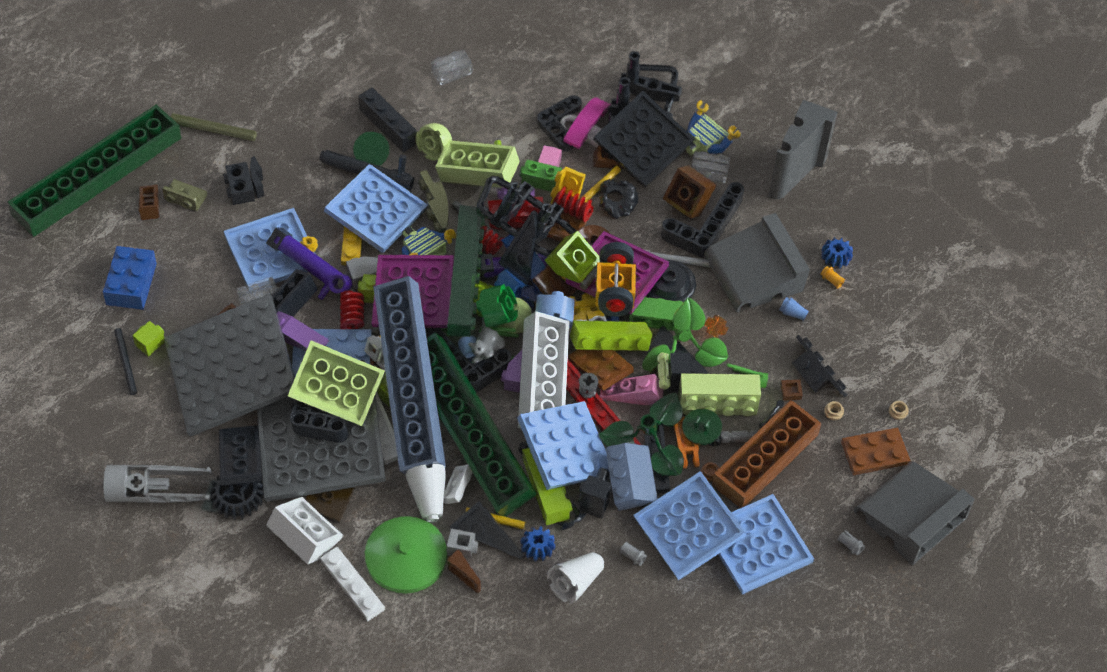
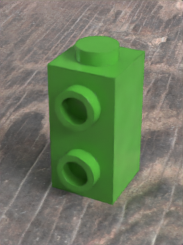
M527 160L525 166H521L519 176L522 177V183L526 181L534 188L552 191L556 185L555 176L562 168Z

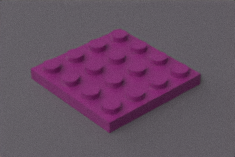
M603 231L591 246L598 255L601 248L611 242L625 243L633 250V264H636V288L634 309L629 312L632 315L668 268L669 261ZM566 278V284L595 297L596 279L586 290L580 288L581 283Z
M378 255L375 286L410 276L419 285L425 328H449L454 255ZM374 295L372 326L379 327Z

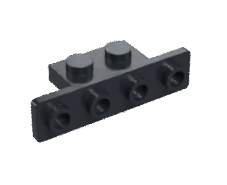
M800 335L796 336L806 351L794 360L792 364L812 390L817 393L831 381L839 393L846 397L848 395L845 391L847 387L840 379H835L833 375L836 373L829 365L825 366L823 364L824 358L818 351L814 352L812 350L813 344L807 337L803 339Z

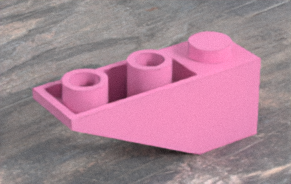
M655 374L624 378L604 391L600 389V397L608 401L650 405L663 397L664 389L659 388V379Z

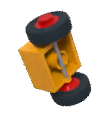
M611 242L604 245L600 250V262H597L595 306L599 307L604 314L617 317L626 315L634 309L636 264H633L634 253L629 245L621 242Z

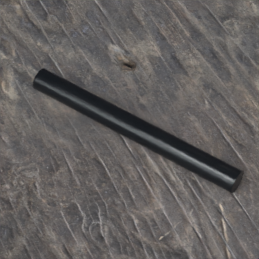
M117 328L114 330L129 393L130 395H136L137 389L122 329Z

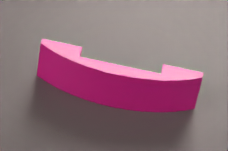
M597 97L589 101L574 120L563 141L579 149L600 117H604L608 112L610 104Z

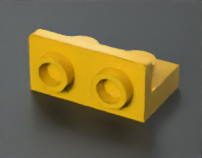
M569 167L558 171L555 176L556 185L550 194V197H552L551 204L563 187H566V193L572 190L573 197L576 193L580 197L586 175Z

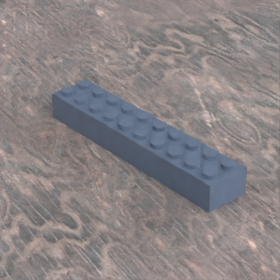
M410 276L373 286L399 470L406 475L409 469L420 465H426V468H433L432 464H440L446 467L419 285Z

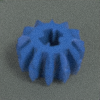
M834 237L832 241L827 240L824 246H822L821 257L822 260H825V265L831 264L832 267L837 266L840 269L842 265L847 267L852 260L853 249L852 246H849V241L843 242L842 238L837 240Z
M532 526L531 532L525 531L524 537L521 538L522 553H526L527 559L533 556L534 561L537 558H541L544 561L545 556L551 557L552 551L555 549L554 535H550L549 529L543 531V528L540 526L539 530H536Z

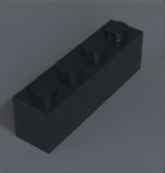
M373 87L358 95L359 110L403 153L416 145L417 130Z
M296 269L272 295L276 312L280 311L294 317L318 290L309 273Z

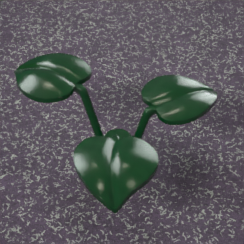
M672 393L656 401L651 406L649 414L641 417V425L637 426L635 433L630 423L617 421L599 433L600 440L605 446L609 447L623 443L634 444L633 438L637 437L640 431L645 435H652L659 452L654 453L651 457L653 470L663 476L680 475L684 467L681 451L674 445H667L662 449L656 435L657 425L662 423L665 426H674L682 419L683 411L678 394Z

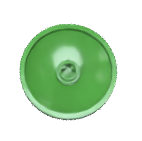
M410 516L393 518L382 523L370 535L365 547L366 567L373 580L389 591L396 593L418 592L435 583L443 573L447 562L446 543L440 531L426 520Z

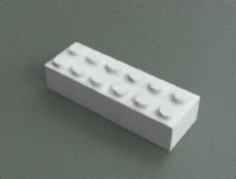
M534 312L524 319L519 415L565 405L569 321L540 312Z

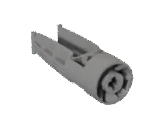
M106 465L104 472V498L106 502L167 503L202 500L210 502V496L205 494L149 493V490H168L169 478H150V474L212 475L213 472L209 467L202 469L164 465ZM131 470H144L145 477L140 473L131 474ZM140 480L142 484H138L139 487L136 488L133 484ZM130 492L143 494L145 497H130Z

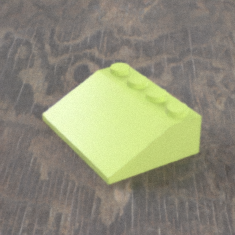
M310 341L288 396L362 426L385 371Z

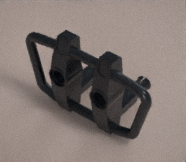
M631 51L629 53L627 70L625 73H621L618 82L619 89L617 90V95L611 100L609 105V122L630 103V93L638 96L642 91L653 101L666 102L663 110L673 118V114L670 113L673 102H679L682 95V87L677 86L678 70L671 65L639 64L640 53ZM639 72H670L672 75L670 83L656 78L639 76Z
M490 176L481 191L477 201V208L490 220L489 223L496 228H502L515 238L519 231L507 222L516 217L521 207L528 201L540 210L537 219L534 252L548 257L556 248L548 250L538 245L539 242L547 237L555 223L569 234L577 231L560 217L564 210L562 206L556 202L550 207V204H543L531 195L534 187L526 181L517 187L518 182L510 183L501 177ZM496 183L507 189L508 192L504 196L498 210L493 214L484 204L492 184Z

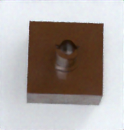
M689 165L677 169L662 199L691 219L701 216L716 184Z

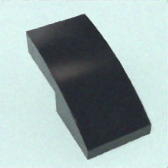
M254 156L251 157L250 172L254 192L257 198L264 196L263 184L261 182L264 179L262 168Z

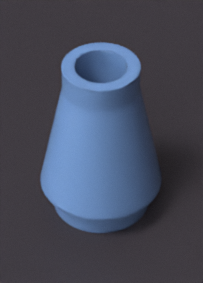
M787 297L779 309L783 312L782 314L801 319L802 321H804L809 312L793 298L789 299Z

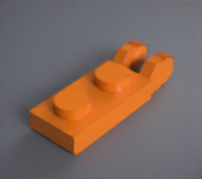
M682 417L680 422L674 425L673 428L677 448L681 451L684 459L683 469L688 466L686 457L688 454L693 456L694 467H699L698 444L690 442L685 437L682 428L685 417Z

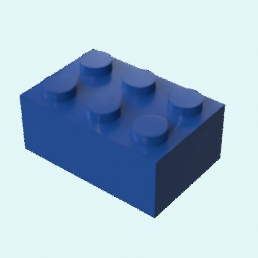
M116 246L103 289L106 305L144 310L157 264L154 250Z

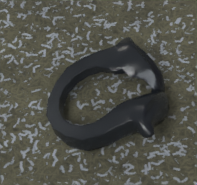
M571 503L575 520L558 522L561 526L560 529H570L576 522H581L586 513H581L578 507Z

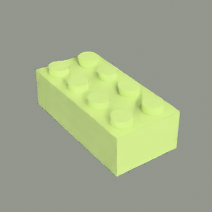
M449 140L435 168L441 182L484 186L490 176H498L510 182L519 164V159L514 146ZM496 183L492 184V187L503 188L502 186Z
M681 374L678 398L683 414L688 415L696 409H708L717 415L725 416L757 415L761 397L760 375Z

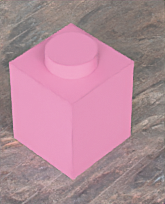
M544 146L538 162L559 167L562 150Z

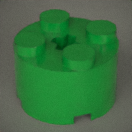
M505 284L481 291L479 300L476 301V307L482 313L487 328L514 322L518 317V310L514 309V304H517L516 297L509 286L505 287Z

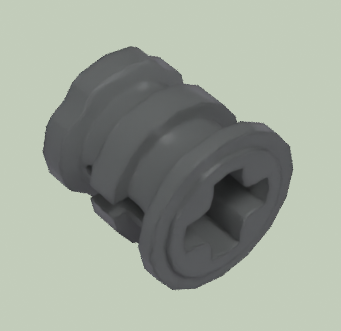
M585 373L580 376L579 393L582 397L592 398L596 395L597 376L592 373Z

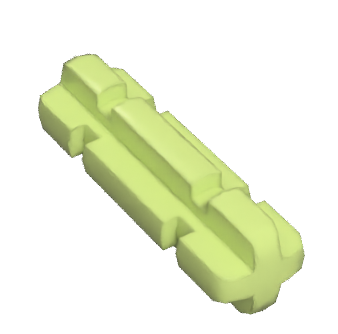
M661 352L657 356L658 363H660L658 364V379H660L658 382L659 388L665 390L670 387V379H668L670 378L668 353Z

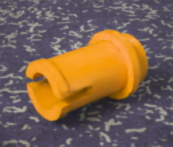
M826 266L821 272L822 278L824 280L827 279L837 289L845 282L844 278L833 271V267Z

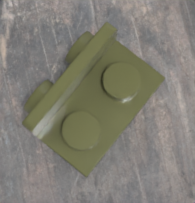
M176 179L172 181L169 187L164 186L162 189L166 201L194 211H198L207 197V191Z

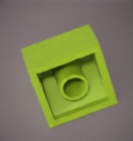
M578 231L565 237L545 259L557 275L577 283H581L597 265V262H600L599 255Z

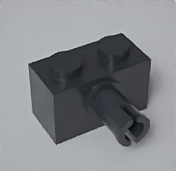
M599 468L596 477L588 475L586 482L582 481L578 498L580 511L601 519L603 518L609 505L611 483L607 482L610 476L608 470Z

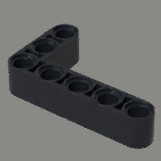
M739 182L730 183L700 230L673 218L665 219L662 222L661 228L662 240L698 257H704L705 250L717 243L742 203L744 186Z
M425 328L427 329L425 330L426 338L436 333L444 339L458 364L463 368V372L476 393L500 378L503 370H507L508 363L512 360L509 350L499 349L490 358H485L473 365L440 328Z
M296 400L290 415V422L296 435L337 443L344 442L348 438V430L343 418L317 413L318 408Z

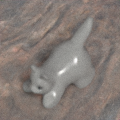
M483 317L482 329L477 336L476 343H468L475 355L472 359V364L482 359L490 358L494 355V351L505 346L504 338L497 331L487 328Z

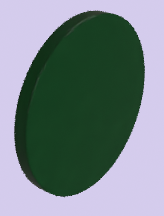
M373 131L361 134L353 146V153L356 159L378 166L387 160L390 152L386 138L380 133Z
M696 409L684 418L682 425L683 433L690 442L698 445H707L717 440L720 436L722 422L715 412L708 409Z

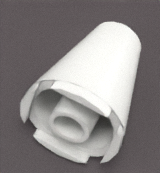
M432 464L433 468H426V465H420L409 469L406 473L407 482L422 519L427 520V522H436L443 514L446 470L445 466L440 464Z
M592 552L554 565L547 573V578H551L552 584H550L552 591L563 602L567 600L570 603L577 601L603 570L604 561L599 554Z

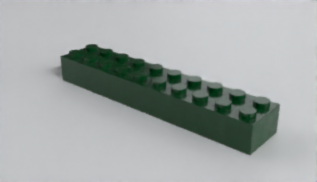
M157 104L9 200L7 203L11 215L35 237L182 139L179 124Z
M434 333L427 338L438 414L497 513L506 517L538 494L443 338Z

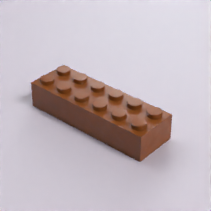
M790 400L714 473L712 486L739 508L745 507L819 435L821 422Z

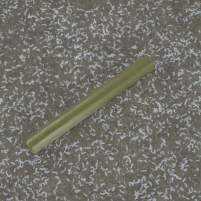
M176 113L171 114V118L181 126L255 141L257 137V132L254 130Z

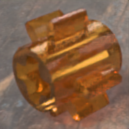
M714 315L713 318L708 317L704 324L707 326L706 332L716 338H719L720 335L725 336L729 327L725 326L727 320L718 315Z

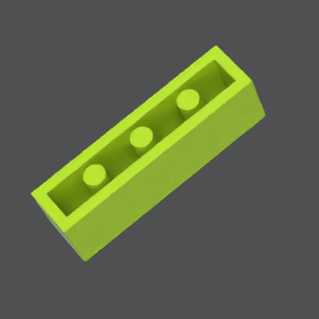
M573 320L570 339L575 349L649 351L652 333L646 322Z
M530 448L523 449V463L529 480L538 494L536 499L546 525L569 520L572 505L570 499L566 500L565 486L547 490Z

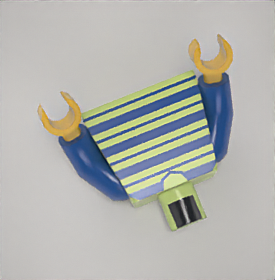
M700 100L696 104L698 111L694 112L687 128V132L695 140L688 146L686 152L692 155L697 151L703 157L723 153L733 142L732 139L739 138L741 133L737 130L733 134L736 130L734 125L730 126L727 132L707 115L704 114L702 116V113L707 112L709 107L706 103L705 107L700 109L702 105V100Z
M407 227L403 231V235L406 238L403 240L402 255H445L446 242L451 244L452 239L457 238V235L453 229L440 233L429 230L426 227H422L417 231H414L412 227Z

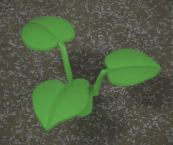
M687 297L673 316L674 332L676 335L673 336L674 340L671 351L667 345L654 347L644 358L642 368L651 372L659 364L657 356L661 352L668 353L670 359V353L675 352L677 340L686 342L690 339L699 349L695 354V359L706 367L717 366L726 361L728 358L727 348L724 342L718 338L706 339L702 346L696 342L691 334V329L699 330L703 327L705 314L694 300Z

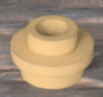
M832 401L825 406L824 413L831 420H839L843 417L844 408L839 402Z
M895 401L889 407V414L894 419L902 420L908 415V407L903 401Z

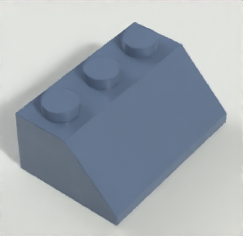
M629 443L605 447L614 504L618 510L649 505L656 501L658 498L649 447L647 445Z

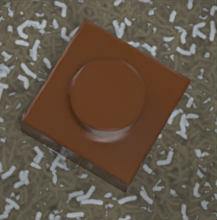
M800 379L781 380L780 386L783 401L802 400L803 393Z

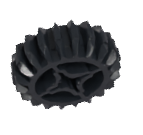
M219 475L216 477L217 481H212V488L209 491L210 502H212V506L217 510L218 514H224L226 519L232 516V519L235 521L237 516H240L243 520L246 514L251 517V511L257 512L258 506L263 504L264 488L262 481L221 485ZM227 487H229V489L224 492L225 494L222 495L223 491H224ZM253 492L248 500H245L246 497H248L250 493Z

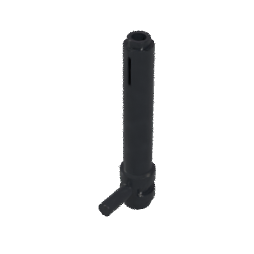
M322 150L319 160L323 164L355 174H359L370 164L409 191L412 189L415 181L414 176L405 172L407 156L403 154L399 155L398 170H391L330 150Z

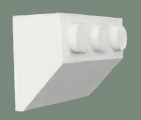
M303 497L276 506L267 523V526L307 564L319 560L343 537Z

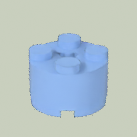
M559 291L552 292V295H537L535 312L569 321V328L572 327L575 300L573 298L563 296L564 293Z

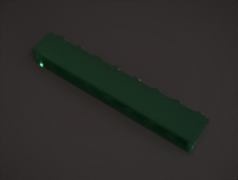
M460 205L447 326V335L471 337V329L475 330L476 318H472V316L477 314L474 299H478L479 291L475 284H479L480 273H477V269H481V258H478V254L482 255L483 243H479V241L484 238V229H481V226H485V216L478 210L477 206Z

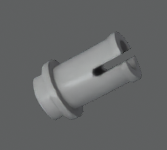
M847 530L842 532L838 538V541L848 547L852 554L859 555L865 547L863 541H858Z
M625 542L619 551L620 554L632 560L634 565L638 564L641 566L647 557L643 550L639 551L628 542Z

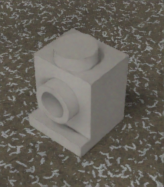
M451 529L447 543V556L450 557L459 550L464 558L471 559L472 553L476 554L478 549L475 533Z

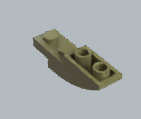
M427 170L421 171L418 184L420 189L426 193L425 196L428 202V209H426L427 217L429 220L432 219L435 231L445 233L449 226L448 200L441 181L435 183L432 181Z

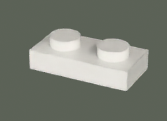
M469 465L455 467L444 491L443 502L445 504L457 503L462 499L464 490L471 479L472 470Z

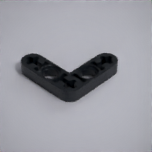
M571 95L557 102L537 115L538 126L564 152L571 151L574 146L566 142L563 143L568 131L560 121L564 116L574 115L581 110L582 100L576 95ZM560 109L563 110L564 113L557 114L555 113V111ZM558 129L560 130V132L554 134L551 132V130Z

